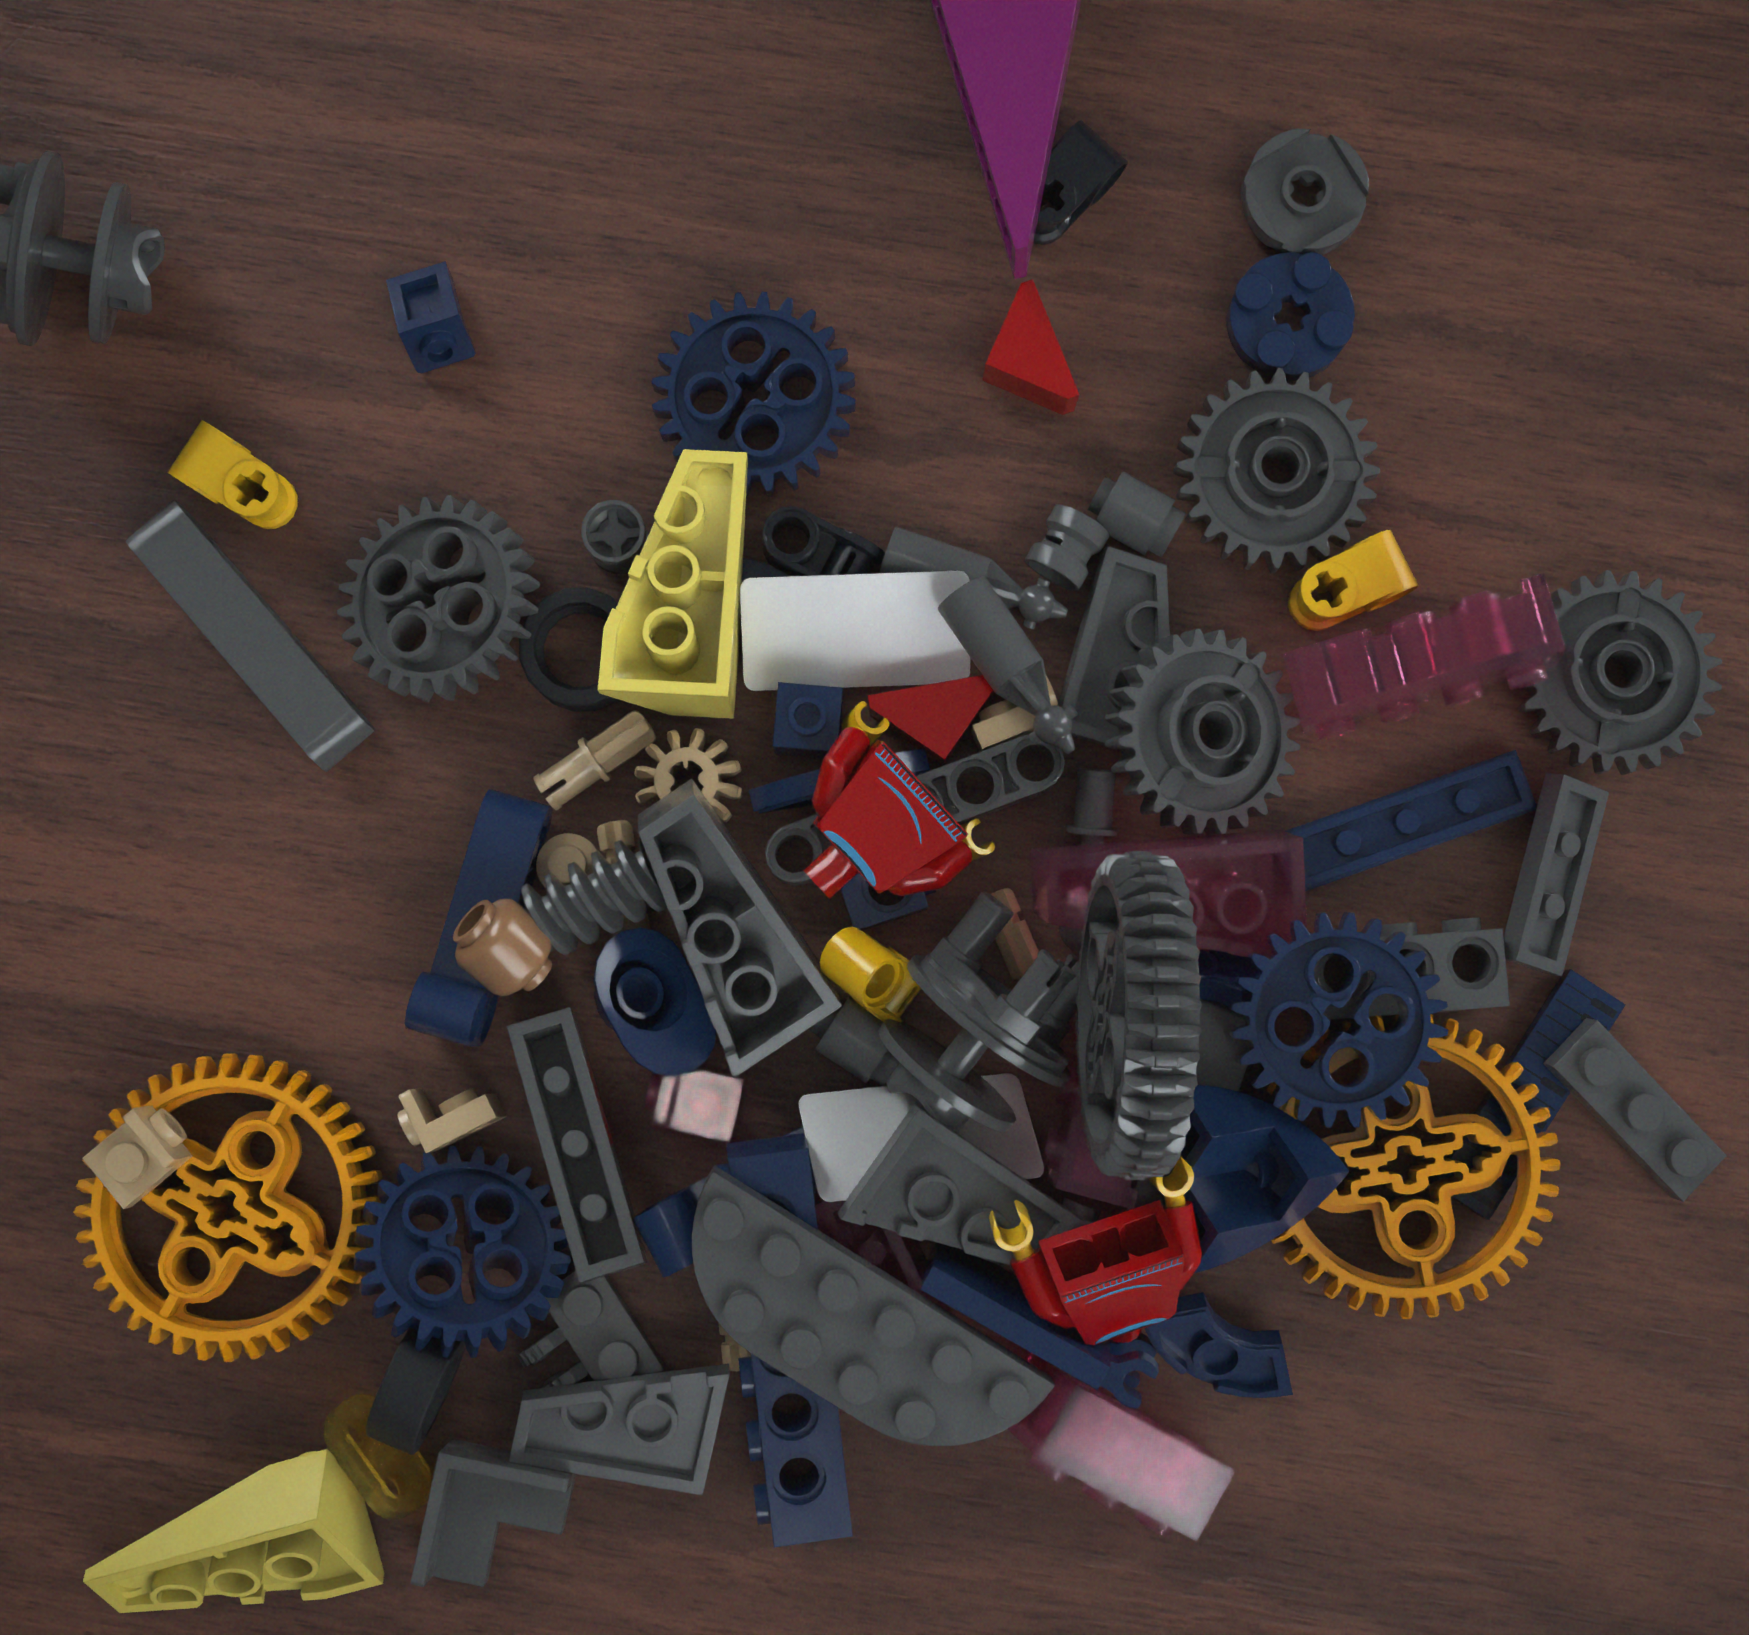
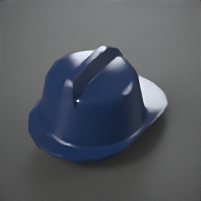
M641 927L621 931L607 941L596 959L594 972V999L599 1015L605 1024L615 1031L622 1046L640 1066L654 1074L671 1077L693 1072L708 1059L715 1045L716 1029L711 1022L699 985L691 973L684 956L676 944L658 931Z

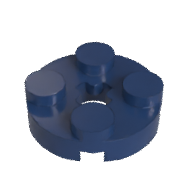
M1295 252L1280 253L1264 258L1254 264L1237 283L1229 304L1226 326L1230 342L1244 363L1253 369L1257 366L1262 371L1274 374L1278 368H1283L1286 381H1297L1303 372L1309 373L1310 378L1321 373L1332 364L1352 336L1355 309L1353 298L1346 282L1337 271L1331 268L1327 258L1314 252L1305 254ZM1282 303H1292L1294 307L1302 308L1306 316L1300 321L1301 330L1292 331L1288 323L1277 324L1274 316L1281 312Z

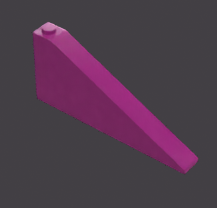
M930 0L1014 279L1026 277L1081 0Z

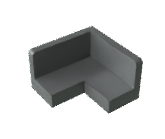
M452 1439L438 1453L410 1584L424 1587L433 1576L484 1587L489 1578L500 1522L562 1535L566 1526L576 1474L509 1463V1450Z

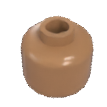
M499 899L493 903L489 900L478 902L464 915L454 931L453 940L457 943L455 950L457 964L495 995L508 996L519 991L521 988L531 991L546 978L551 970L552 961L548 958L552 946L550 939L538 928L528 911L512 899Z

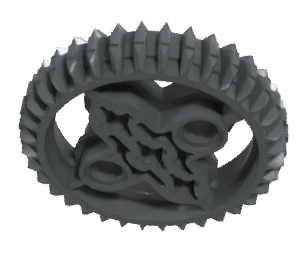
M1129 851L1124 854L1107 855L1098 867L1096 875L1092 880V889L1088 893V907L1084 910V927L1081 930V950L1078 952V989L1075 999L1077 1004V1020L1075 1022L1077 1043L1075 1049L1077 1050L1078 1063L1076 1073H1078L1079 1078L1078 1095L1081 1099L1080 1115L1084 1119L1083 1132L1087 1137V1147L1091 1152V1158L1101 1173L1107 1176H1118L1124 1180H1146V1178L1163 1177L1165 1174H1169L1176 1165L1181 1151L1186 1145L1185 1136L1190 1130V1113L1195 1108L1194 1090L1198 1085L1196 1076L1197 1063L1200 1060L1198 1050L1199 1035L1202 1032L1200 1028V1008L1202 1003L1200 1001L1199 984L1202 976L1199 975L1198 967L1200 950L1196 945L1197 926L1193 922L1194 906L1189 900V888L1185 883V877L1174 859H1169L1168 856L1152 855L1148 851Z

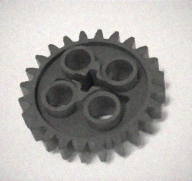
M452 495L446 496L442 507L427 496L422 497L419 515L402 504L398 506L399 524L396 526L391 525L382 518L377 520L378 529L382 535L377 542L365 537L360 538L359 542L368 554L364 561L358 559L347 560L346 565L358 573L356 581L339 584V590L353 597V603L338 609L337 615L351 623H355L341 636L344 641L359 647L352 656L354 662L370 668L368 677L384 686L388 684V689L404 697L411 692L412 696L424 702H430L435 691L436 695L447 701H454L457 683L472 694L478 693L477 674L482 672L497 681L500 678V674L495 661L499 656L515 662L519 658L509 643L513 637L530 639L531 633L520 625L519 622L521 616L538 613L539 608L524 599V594L539 588L540 583L529 574L522 573L535 560L524 550L518 549L524 539L510 527L506 528L508 522L493 511L487 514V510L473 500H470L464 506L463 503ZM460 548H463L462 557L458 563L449 568L450 559L453 554ZM407 574L406 584L401 591L395 594L396 584ZM483 602L482 613L476 621L469 624L468 620L471 611L475 606ZM426 629L425 641L414 651L415 639L419 633Z

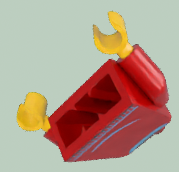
M861 701L843 719L841 733L823 758L812 798L814 810L818 814L813 824L832 844L803 871L829 899L858 873L878 894L888 890L890 893L903 896L941 889L971 864V861L992 853L995 849V844L993 841L977 847L973 843L971 832L974 826L981 823L980 820L976 818L960 825L884 741L877 740L888 729V719L883 718L875 728L865 725L861 719V711L867 703Z
M1181 1156L1170 1175L1164 1178H1148L1164 1195L1165 1205H1162L1160 1200L1039 1240L1040 1248L1033 1249L1030 1243L1033 1239L1034 1230L1028 1210L1022 1202L1014 1200L1021 1222L1012 1229L1000 1227L993 1210L990 1212L989 1221L994 1240L1000 1248L1012 1251L1015 1258L1010 1261L1011 1267L1034 1314L1065 1329L1076 1327L1084 1343L1087 1345H1095L1110 1339L1120 1343L1131 1342L1139 1336L1142 1328L1169 1320L1176 1314L1179 1291L1184 1288L1197 1270L1202 1258L1192 1201H1185L1184 1194L1191 1188L1194 1182V1172L1192 1167Z

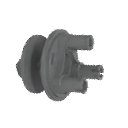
M45 151L40 159H34L30 164L16 162L14 167L0 164V204L9 205L7 211L0 215V323L8 324L9 330L16 334L20 344L34 346L42 333L51 304L57 269L91 276L88 327L92 342L101 344L108 342L114 328L118 310L147 315L152 311L151 285L147 277L163 261L165 242L159 229L131 223V192L128 184L114 182L111 185L104 203L96 244L62 237L65 175L62 157L59 153Z
M985 891L979 894L949 936L943 937L932 953H928L926 956L914 955L907 964L910 975L919 987L944 1012L963 1027L954 1040L946 1048L918 1029L904 1022L886 1019L878 1029V1035L882 1043L900 1062L887 1079L889 1092H905L913 1095L923 1104L929 1114L957 1133L961 1131L970 1118L1001 1132L1008 1131L1016 1121L1015 1113L1006 1100L973 1069L988 1047L1018 1068L1048 1084L1062 1087L1071 1077L1067 1067L1069 1059L1059 1044L1072 1028L1068 1021L1077 1011L1075 999L1078 989L1079 957L1069 953L1065 962L1059 959L1054 961L1055 957L1051 953L1041 949L1037 954L1038 957L1015 987L1011 990L981 968L983 963L980 958L1013 917L1014 913L1002 902Z

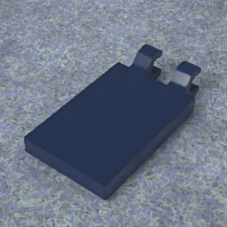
M935 1243L931 1250L920 1290L1094 1389L1098 1390L1102 1386L1112 1392L1115 1398L1124 1406L1135 1409L1139 1408L1142 1403L1141 1393L1134 1389L1140 1383V1374L1137 1371L1144 1372L1147 1376L1156 1379L1159 1373L1158 1363L1154 1359L1157 1350L1147 1335L1140 1333L1136 1339L1126 1343L1115 1342L1110 1339L1095 1345H1087L1084 1343L1076 1327L1065 1329L1034 1314L1015 1275L978 1256L964 1253L959 1248Z

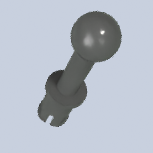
M1077 768L1074 824L1067 825V832L1079 834L1074 904L1063 913L1059 923V933L1067 947L1076 952L1081 950V930L1084 927V910L1088 907V893L1092 889V880L1096 875V870L1103 861L1104 836H1117L1118 829L1112 827L1116 773H1112V770Z

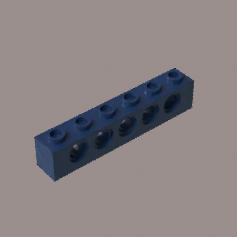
M805 1134L726 1143L728 1164L715 1166L766 1198L780 1201L785 1205L787 1211L818 1230L809 1148ZM752 1353L750 1357L738 1358L743 1398L756 1397L759 1420L747 1421L746 1429L750 1462L764 1461L766 1483L753 1485L758 1525L771 1524L774 1548L853 1537L838 1407ZM788 1393H796L807 1399L805 1406L793 1414L780 1413L774 1409L773 1405L779 1397ZM797 1457L809 1459L814 1463V1466L807 1474L799 1477L788 1476L781 1471L782 1466L787 1461Z

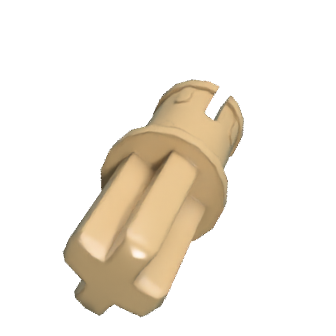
M637 710L631 711L591 740L587 741L584 737L579 739V748L541 774L535 775L533 777L539 791L543 793L560 780H566V783L545 798L551 807L557 811L562 808L563 804L598 780L610 781L612 779L611 771L644 750L650 743H654L656 739L655 732L644 715Z

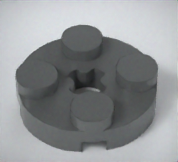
M1292 129L1274 136L1256 152L1241 185L1242 209L1253 233L1265 245L1273 248L1277 254L1289 252L1305 254L1314 252L1323 255L1342 245L1357 228L1366 208L1369 178L1362 159L1345 140L1330 134L1329 138L1320 134H1309L1311 129ZM1299 180L1305 187L1315 184L1320 191L1314 198V206L1306 207L1303 203L1297 204L1291 198L1294 192L1293 181Z

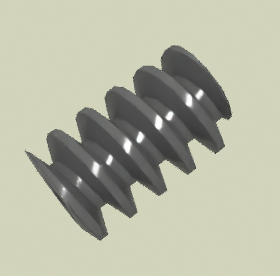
M640 837V851L637 853H633L622 840L615 842L617 862L610 864L599 851L591 853L593 873L587 875L576 862L568 864L569 885L564 886L553 873L544 875L547 895L543 897L530 884L521 886L525 909L533 918L538 928L550 939L552 944L551 952L554 951V948L563 955L575 952L578 946V938L586 944L594 943L600 938L601 927L611 934L622 930L624 924L623 914L634 923L645 919L647 914L646 903L658 912L667 909Z

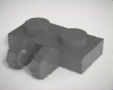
M576 1271L562 1279L564 1285L559 1298L545 1297L551 1305L549 1312L558 1327L516 1355L523 1367L530 1364L535 1365L549 1356L551 1350L566 1340L569 1342L580 1361L567 1370L559 1371L548 1378L541 1388L576 1384L588 1374L593 1381L659 1373L666 1366L609 1276L579 1283Z

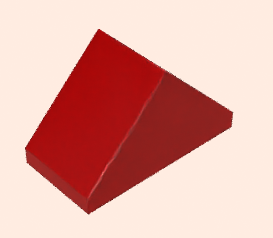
M1031 279L1021 283L985 363L982 381L1056 413L1065 415L1075 410L1080 394L1034 280Z
M979 675L868 695V708L872 718L878 722L883 718H887L889 730L915 748H925L927 756L944 766L978 717V713L988 703L994 691L984 676Z

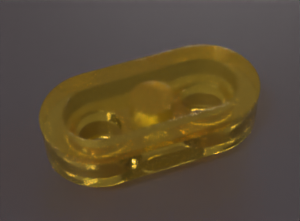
M368 1394L352 1395L336 1406L325 1420L323 1433L327 1448L336 1458L338 1464L368 1506L376 1514L391 1520L405 1518L428 1501L433 1480L431 1469L419 1450L414 1455H410L368 1437L365 1428L375 1397ZM348 1426L353 1427L358 1432L360 1443L354 1441L351 1437ZM386 1479L391 1480L396 1485L398 1490L397 1496L386 1486Z

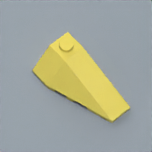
M683 449L654 514L655 522L640 555L635 556L629 569V579L616 608H612L603 627L598 681L599 694L672 716L734 719L739 658L740 586L743 573L747 452Z
M328 1449L306 1452L299 1457L270 1464L86 1569L83 1582L119 1613L198 1608L203 1603L204 1596L210 1595L240 1597L242 1605L263 1604L265 1592L301 1589L300 1594L303 1601L328 1599L382 1585L384 1569L360 1482Z

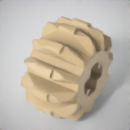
M695 728L693 730L689 747L683 746L682 739L677 730H671L667 732V740L672 749L671 752L665 755L653 743H650L645 748L648 755L658 765L656 769L647 766H637L635 768L634 775L638 779L654 783V786L642 789L636 793L635 797L639 804H651L659 801L680 787L675 780L678 772L685 768L691 775L693 768H698L702 770L698 777L700 784L703 786L702 794L722 821L727 822L732 817L727 807L718 801L721 796L729 799H740L742 797L743 791L741 787L722 782L723 779L740 773L741 766L738 761H727L716 765L728 749L725 741L722 739L717 740L704 753L703 749L706 740L705 732L702 729Z

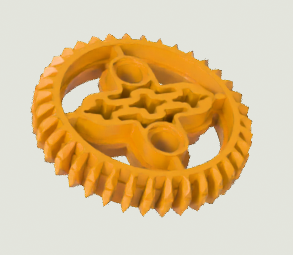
M1430 1014L1431 1023L1434 1024L1433 1015ZM1392 1015V1026L1396 1024L1399 1015ZM1381 1016L1369 1017L1371 1024L1377 1030L1385 1031ZM1446 1019L1441 1026L1448 1029V1035L1439 1038H1429L1427 1047L1436 1051L1442 1058L1467 1070L1491 1092L1506 1115L1511 1127L1510 1135L1504 1136L1491 1120L1477 1114L1459 1113L1435 1117L1428 1088L1407 1081L1403 1088L1408 1095L1410 1104L1406 1107L1404 1106L1398 1115L1386 1117V1119L1381 1121L1375 1118L1367 1107L1361 1108L1360 1125L1355 1127L1353 1132L1322 1138L1344 1165L1363 1170L1354 1172V1176L1345 1178L1344 1190L1337 1191L1335 1188L1317 1207L1330 1213H1351L1371 1210L1375 1233L1381 1248L1393 1261L1413 1268V1276L1404 1278L1378 1275L1351 1265L1329 1250L1315 1236L1304 1218L1271 1240L1272 1243L1276 1244L1283 1242L1289 1237L1294 1239L1295 1243L1283 1254V1259L1289 1265L1298 1263L1306 1255L1311 1259L1301 1274V1277L1308 1284L1316 1281L1324 1271L1329 1274L1323 1288V1293L1328 1298L1334 1299L1340 1293L1344 1284L1350 1286L1347 1295V1305L1351 1309L1358 1310L1362 1306L1366 1294L1369 1293L1373 1294L1372 1312L1379 1317L1386 1315L1390 1298L1397 1299V1310L1402 1319L1412 1318L1414 1299L1420 1298L1425 1314L1430 1318L1437 1317L1440 1309L1437 1296L1445 1294L1446 1300L1453 1310H1463L1464 1299L1459 1289L1467 1286L1475 1298L1483 1301L1488 1298V1292L1480 1278L1489 1274L1495 1282L1505 1286L1509 1283L1510 1279L1499 1264L1507 1258L1513 1264L1521 1268L1525 1267L1528 1259L1523 1253L1516 1250L1515 1246L1520 1239L1535 1246H1539L1543 1240L1537 1232L1527 1229L1531 1218L1534 1217L1542 1222H1551L1553 1213L1548 1209L1536 1206L1538 1194L1548 1197L1558 1196L1559 1187L1547 1182H1540L1541 1170L1551 1172L1560 1170V1160L1540 1157L1539 1147L1552 1146L1558 1142L1556 1133H1536L1533 1125L1550 1118V1111L1546 1107H1536L1527 1111L1524 1103L1534 1098L1539 1093V1089L1536 1084L1532 1083L1514 1089L1511 1083L1521 1075L1524 1068L1520 1063L1512 1062L1499 1071L1495 1065L1502 1058L1505 1051L1500 1044H1493L1482 1055L1478 1054L1476 1050L1482 1041L1483 1034L1477 1029H1471L1464 1036L1461 1043L1456 1042L1455 1038L1459 1030L1457 1020ZM1344 1020L1342 1022L1343 1031L1346 1033L1349 1030L1351 1023L1347 1020ZM1327 1029L1323 1036L1320 1037L1322 1044L1330 1032H1332L1330 1029ZM1313 1047L1302 1056L1309 1064L1306 1068L1313 1063L1317 1055ZM1350 1047L1337 1050L1329 1061L1330 1074L1342 1065L1359 1058L1358 1054ZM1270 1083L1266 1087V1091L1271 1096L1276 1084ZM1291 1097L1279 1109L1294 1117L1296 1098ZM1416 1122L1417 1127L1424 1132L1431 1134L1446 1133V1137L1442 1140L1421 1143V1139L1412 1135L1392 1133L1382 1137L1377 1142V1151L1351 1155L1352 1149L1366 1147L1374 1142L1375 1126L1385 1130L1400 1131L1411 1127ZM1467 1135L1470 1142L1491 1147L1490 1150L1482 1151L1481 1155L1473 1157V1168L1471 1169L1468 1168L1466 1163L1444 1157L1445 1155L1453 1154V1150L1463 1147V1136ZM1402 1146L1405 1153L1426 1158L1424 1161H1419L1418 1165L1408 1168V1179L1403 1180L1401 1175L1396 1172L1378 1168L1379 1166L1387 1165V1161L1396 1159L1398 1154L1397 1147ZM1515 1155L1517 1157L1516 1187L1509 1210L1499 1229L1477 1253L1453 1268L1436 1273L1433 1270L1434 1264L1439 1262L1449 1252L1455 1239V1219L1451 1196L1476 1192L1491 1186L1502 1175L1509 1156ZM1454 1172L1452 1178L1434 1181L1431 1184L1429 1200L1417 1195H1404L1394 1199L1389 1204L1384 1197L1377 1193L1369 1191L1358 1193L1360 1188L1385 1184V1187L1399 1194H1415L1423 1191L1429 1185V1176ZM1415 1210L1424 1211L1431 1221L1429 1237L1418 1245L1405 1244L1399 1234V1225L1402 1218L1407 1213Z
M235 1053L223 1054L218 1069L211 1056L198 1057L194 1066V1073L186 1063L175 1064L171 1067L172 1083L162 1074H157L148 1078V1088L151 1096L140 1089L132 1090L127 1094L131 1109L153 1106L156 1111L162 1108L170 1113L190 1101L221 1093L256 1095L272 1100L275 1106L271 1111H253L238 1118L226 1132L216 1152L195 1140L186 1138L182 1143L193 1156L176 1171V1175L184 1180L183 1184L185 1185L171 1188L170 1184L173 1176L170 1175L142 1198V1201L154 1211L175 1222L171 1233L163 1245L158 1260L160 1280L169 1292L167 1299L155 1291L136 1266L124 1236L121 1206L97 1176L96 1178L81 1179L76 1185L77 1189L81 1192L92 1194L91 1203L76 1206L73 1213L80 1218L91 1217L92 1228L78 1232L75 1239L79 1243L94 1241L97 1253L84 1258L82 1265L86 1268L102 1265L106 1275L98 1278L93 1288L100 1292L114 1287L119 1293L111 1300L108 1310L116 1313L129 1306L134 1309L128 1318L127 1328L134 1331L143 1327L149 1321L153 1323L149 1331L148 1343L157 1345L163 1342L170 1333H173L172 1353L181 1355L188 1351L195 1340L197 1359L202 1361L213 1357L218 1344L224 1362H233L238 1359L242 1350V1344L250 1359H258L265 1354L266 1340L276 1352L283 1351L290 1346L289 1331L300 1341L313 1335V1325L310 1317L321 1325H325L333 1320V1310L327 1300L340 1306L350 1302L352 1295L349 1289L341 1282V1279L348 1283L359 1284L366 1275L365 1272L354 1270V1262L352 1260L355 1258L356 1252L366 1249L355 1244L357 1226L370 1225L362 1218L366 1201L381 1203L377 1195L366 1196L365 1185L381 1181L382 1172L380 1170H371L363 1173L360 1163L362 1160L373 1157L376 1154L375 1148L370 1145L355 1150L351 1140L360 1136L365 1131V1127L361 1122L348 1125L345 1128L341 1126L339 1121L350 1110L348 1103L339 1102L327 1110L324 1105L332 1093V1088L327 1084L319 1085L309 1095L306 1094L311 1082V1073L306 1070L298 1071L287 1084L288 1063L285 1061H274L268 1068L266 1075L265 1063L261 1055H249L243 1065V1069H241L240 1060ZM115 1108L108 1114L112 1124L117 1129L125 1123L123 1116L129 1112L128 1110ZM294 1114H298L320 1136L334 1160L342 1190V1219L337 1241L332 1250L329 1249L325 1224L319 1212L307 1202L286 1191V1187L296 1171L302 1155L301 1136L291 1120ZM107 1129L98 1130L93 1137L100 1144L114 1131ZM259 1131L269 1135L275 1144V1155L268 1166L259 1165L253 1159L250 1152L252 1138ZM228 1167L235 1176L222 1178L211 1171ZM257 1181H263V1186ZM235 1194L233 1206L241 1213L240 1216L227 1219L225 1215L228 1211V1206L221 1202V1197ZM290 1224L293 1226L290 1238L298 1243V1245L284 1251L280 1248L284 1238L276 1230ZM237 1234L248 1240V1242L234 1246L227 1237ZM193 1247L204 1251L210 1260V1272L204 1281L196 1279L187 1268V1256ZM245 1261L266 1273L279 1277L299 1275L314 1265L320 1268V1274L298 1297L285 1306L262 1316L241 1320H216L194 1315L186 1310L188 1303H205L224 1294L234 1282Z

